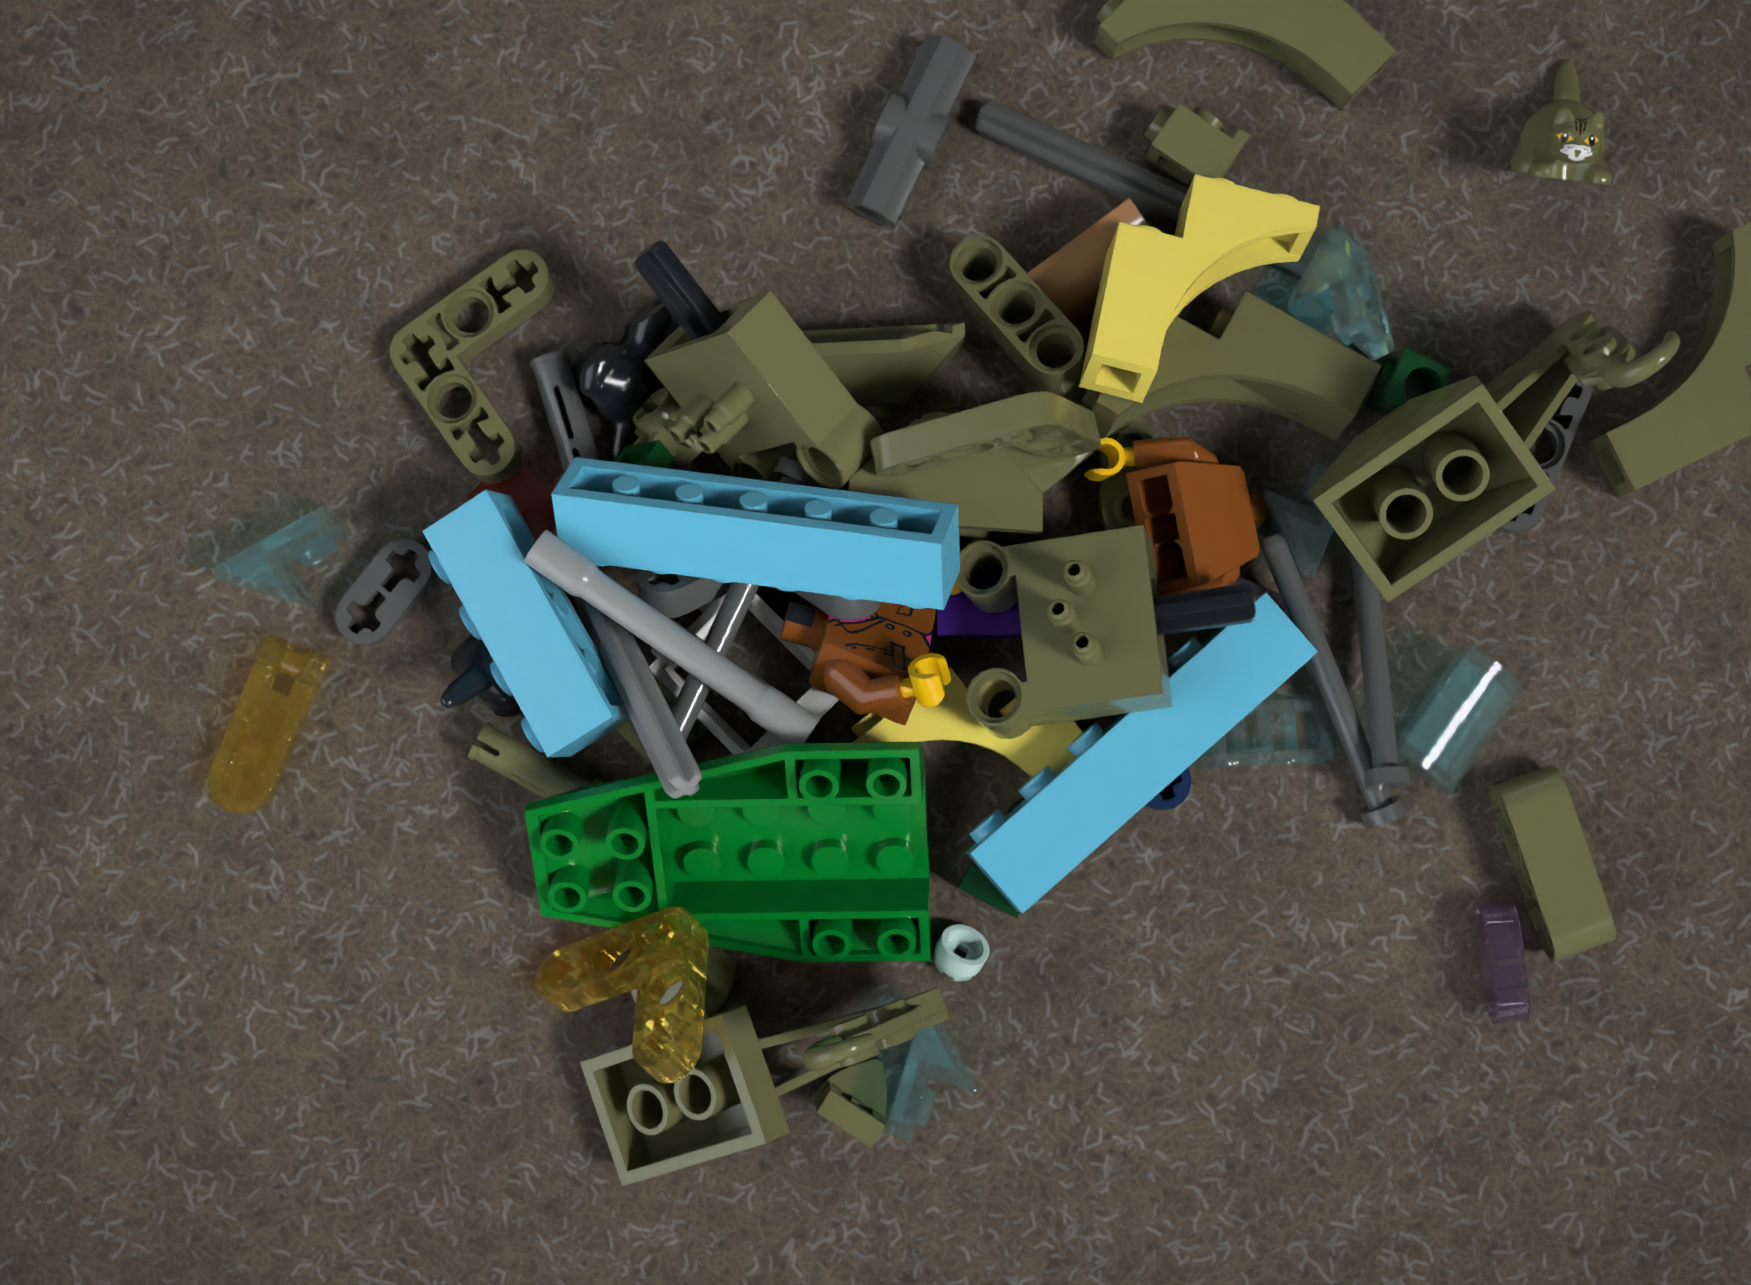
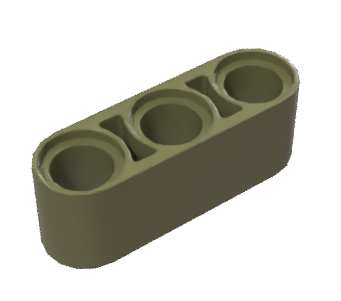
M982 235L969 237L961 241L953 249L949 265L960 298L967 310L1040 392H1052L1070 401L1081 396L1086 391L1085 388L1079 387L1086 347L1078 329L999 242L991 237ZM981 272H994L985 280L972 281L975 275ZM1018 314H1033L1029 320L1023 323H1008ZM1066 355L1073 357L1068 364L1062 367H1046L1052 359L1058 356Z
M1549 765L1492 784L1490 786L1491 802L1494 810L1501 808L1502 812L1497 813L1496 816L1514 869L1522 870V873L1517 874L1535 930L1542 929L1543 931L1542 934L1537 936L1549 960L1554 962L1614 942L1616 940V929L1570 792L1557 767Z

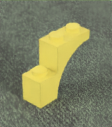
M951 667L949 668L951 681L943 686L945 695L942 701L937 706L924 707L918 704L916 700L906 725L895 723L875 713H869L851 728L858 737L852 743L948 740L975 744L1006 757L1018 765L1030 777L1046 765L1056 773L1074 757L1067 749V746L1082 733L1074 721L1032 726L1022 736L1013 739H1000L990 734L970 714L966 703L967 688ZM1016 698L999 710L1002 716H1006L1012 711Z

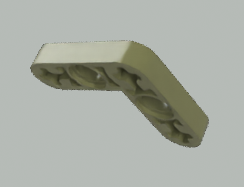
M526 249L514 250L498 259L401 328L393 337L390 345V358L395 369L456 456L478 480L488 484L501 483L514 475L522 461V449L517 438L464 364L539 312L551 301L555 292V278L544 259L537 253ZM522 269L529 276L533 275L532 281L535 287L528 293H525L519 287L515 288L517 283L513 275ZM494 286L510 307L503 313L495 299L487 292ZM472 303L486 305L489 310V318L481 330L475 333H465L459 330L457 318L465 306ZM418 342H421L426 348H430L428 351L430 358L443 373L436 376L433 380L417 361H413L415 356L411 348ZM454 388L469 390L472 395V403L469 410L459 418L449 419L443 417L440 412L442 397ZM478 426L493 444H502L497 449L501 459L494 465H491L485 459L479 460L483 456L482 449L468 433L475 430Z
M1047 391L1012 396L888 432L870 441L875 472L878 477L908 475L1009 446H1015L1047 459L1073 457L1091 452L1101 446L1095 413Z

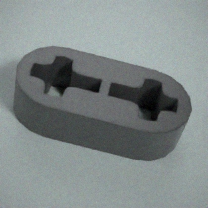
M399 538L390 541L381 548L341 598L336 608L335 622L338 631L345 639L360 646L372 647L382 644L392 636L431 587L436 577V572L428 557L429 549L426 546L412 539ZM416 552L419 558L415 562V567L421 572L419 578L416 581L403 578L392 591L387 589V585L397 573L396 567L391 564L393 558L397 554L408 558ZM380 594L385 596L386 599L375 613L376 618L381 622L379 628L376 631L363 628L357 633L353 628L357 624L358 619L351 613L357 604L369 607Z

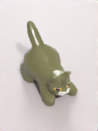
M1569 59L1559 65L1554 80V97L1552 101L1545 103L1525 120L1520 133L1519 143L1512 152L1511 171L1535 177L1610 185L1612 174L1606 168L1602 157L1607 148L1606 129L1604 127L1605 116L1603 112L1595 111L1593 113L1590 108L1581 104L1579 78L1574 62Z

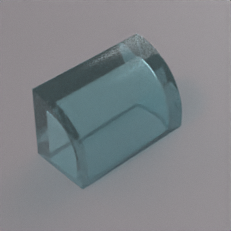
M1473 645L1459 648L1396 738L1398 760L1450 796L1521 694V685L1509 672Z

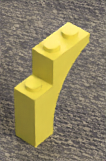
M1195 174L1179 211L1175 236L1162 233L1151 226H1134L1119 222L1105 257L1079 387L1143 403L1158 370L1166 331L1184 307L1200 293L1235 273L1273 263L1298 262L1317 227L1320 206L1298 201L1290 195L1271 194L1236 185L1234 182L1224 178H1209Z

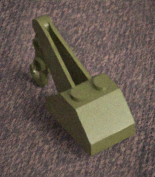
M1590 311L1578 313L1563 322L1536 348L1485 386L1474 375L1412 398L1356 436L1309 489L1310 495L1388 603L1556 490L1529 450L1577 380L1584 386L1596 385L1601 391L1612 387L1627 388L1636 385L1659 371L1670 361L1678 350L1680 338L1675 331H1669L1665 334L1663 342L1656 348L1632 360L1636 355V350L1630 341L1613 326L1601 327ZM1517 398V400L1503 414L1502 411Z
M1088 389L1081 396L1071 400L1089 410L1093 408L1082 402ZM927 413L922 415L921 420L915 419L909 426L953 413ZM1142 416L1119 428L1108 437L1118 441L1123 448L1132 447V440L1155 439L1152 433L1143 425ZM1009 446L924 471L896 477H878L872 458L845 483L841 490L958 504L959 545L962 550L968 544L977 541H992L1001 547L1029 543L1043 531V494L1097 450L1073 457L1047 459L1015 446ZM1099 451V468L1107 469L1109 465L1108 457L1105 453ZM1134 466L1122 467L1113 476L1099 481V519L1105 531L1136 526L1126 473L1134 472Z
M936 987L878 1007L757 1037L746 1005H739L580 1062L621 1185L625 1186L767 1144L790 1133L778 1099L779 1096L840 1067H846L880 1054L879 1050L917 1037L915 1032L944 1022L951 1017L941 989ZM829 1032V1037L819 1040L806 1048L802 1058L805 1065L804 1068L774 1082L772 1081L761 1049Z

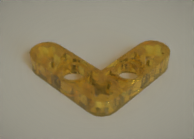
M679 906L669 907L555 950L539 966L534 979L535 988L557 1010L565 1013L576 1011L637 989L632 1043L633 1058L656 1081L664 1084L673 1083L684 1078L694 1068L702 1050L709 943L708 932L685 908ZM631 949L627 959L618 968L610 971L615 960L623 952ZM682 982L678 993L669 1002L660 1005L665 992L674 984Z

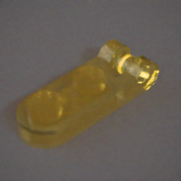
M273 634L266 637L258 652L210 769L208 779L209 790L219 806L230 812L250 813L259 811L270 803L278 789L316 693L324 682L331 664L330 657L313 650L306 655L291 649L288 640ZM279 672L296 678L289 695L271 688Z

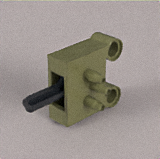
M659 240L649 245L636 257L634 262L635 268L680 324L644 360L683 409L677 415V420L668 428L670 438L676 443H684L691 435H695L700 430L702 433L698 438L700 449L708 454H713L716 451L730 468L732 477L780 482L782 477L777 475L774 470L780 457L783 456L799 462L804 471L820 485L829 489L841 488L872 456L870 441L883 434L882 428L866 409L857 404L770 290L717 309L666 242Z
M1144 525L1003 547L992 541H977L968 544L960 551V572L956 579V584L978 609L987 613H1000L1009 610L1019 602L1027 681L1021 682L1014 673L1006 669L991 668L980 672L972 679L966 695V703L970 714L990 734L1000 739H1013L1022 736L1032 726L1172 707L1164 635L1251 623L1256 617L1254 593L1251 586L1245 583L1159 596L1153 542ZM991 565L1003 567L1002 576L996 585L986 590L975 588L976 578L984 568ZM1004 690L1014 691L1016 703L1012 711L1000 718L989 717L988 705L992 697Z

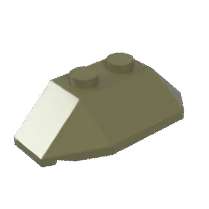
M965 322L807 330L802 332L857 404L866 409L878 423H884L892 420V411H904L963 347Z

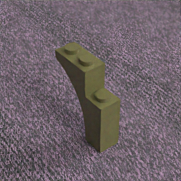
M1109 0L1096 16V19L1101 24L1098 26L1094 44L1111 60L1133 50L1171 41L1202 40L1244 47L1266 55L1289 67L1322 92L1340 111L1386 67L1396 52L1344 0Z
M1751 222L1732 230L1713 243L1715 290L1712 309L1702 339L1684 371L1656 402L1638 416L1589 441L1617 498L1751 435V378L1745 369L1746 366L1751 364Z
M1246 291L1234 312L1224 307L1221 308L1208 333L1178 316L1174 319L1166 331L1158 370L1143 403L1089 389L1082 402L1093 407L1091 411L1095 413L1100 438H1108L1119 428L1156 410L1190 403L1223 402L1247 405L1274 412L1293 419L1336 441L1356 416L1381 365Z

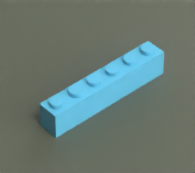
M579 457L573 459L551 493L557 537L593 561L596 566H618L648 570L656 574H677L707 578L721 583L737 582L774 587L782 591H804L840 596L848 600L864 599L901 604L914 609L931 608L944 610L960 572L958 504Z
M1266 592L1254 597L1256 617L1251 623L1219 627L1201 644L1192 636L1167 657V666L1171 669L1168 674L1172 707L1121 714L1104 730L1097 722L1093 723L1067 746V749L1074 755L1072 759L1056 773L1048 765L1044 766L1018 789V792L1025 798L1006 816L997 808L969 833L976 843L965 851L966 854L1016 911L1023 914L1318 652Z

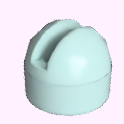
M955 924L943 931L935 946L933 961L941 974L944 972L948 976L953 977V981H967L982 969L989 956L990 949L985 937L976 929L967 925ZM956 947L967 953L965 958H961L954 953Z

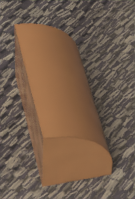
M1130 198L1027 273L1075 327L1094 313L1105 257L1119 222L1134 226H1148Z

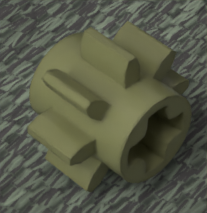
M666 388L659 389L647 397L632 419L633 423L638 427L634 433L639 437L634 444L660 440L675 457L673 463L676 466H683L689 463L702 452L698 445V438L702 433L699 430L684 443H676L670 438L668 428L677 420V415L683 409Z

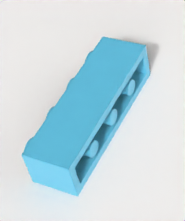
M484 490L422 531L432 548L428 552V557L433 569L445 583L452 584L463 604L459 607L460 617L469 632L475 638L483 640L494 660L490 663L491 673L499 687L507 695L514 696L525 716L521 720L522 729L535 749L539 752H545L547 757H571L630 720L599 652L564 590L524 563L528 552L536 540L511 495Z

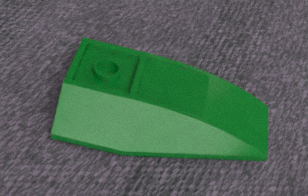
M920 741L782 744L697 762L702 773V779L698 783L699 790L692 796L683 795L677 799L666 794L656 771L580 787L526 804L525 818L541 916L690 943H702L707 946L802 963L931 961L930 852L925 758Z

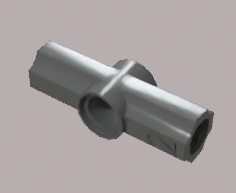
M930 33L927 34L924 42L921 43L899 94L896 92L892 93L881 113L871 139L873 147L846 201L847 207L854 210L861 217L880 226H888L893 229L896 228L899 219L901 220L902 214L912 198L915 186L923 170H929L936 159L937 153L934 152L936 146L941 148L952 121L949 116L976 62V55L967 50L963 44L947 36H938Z

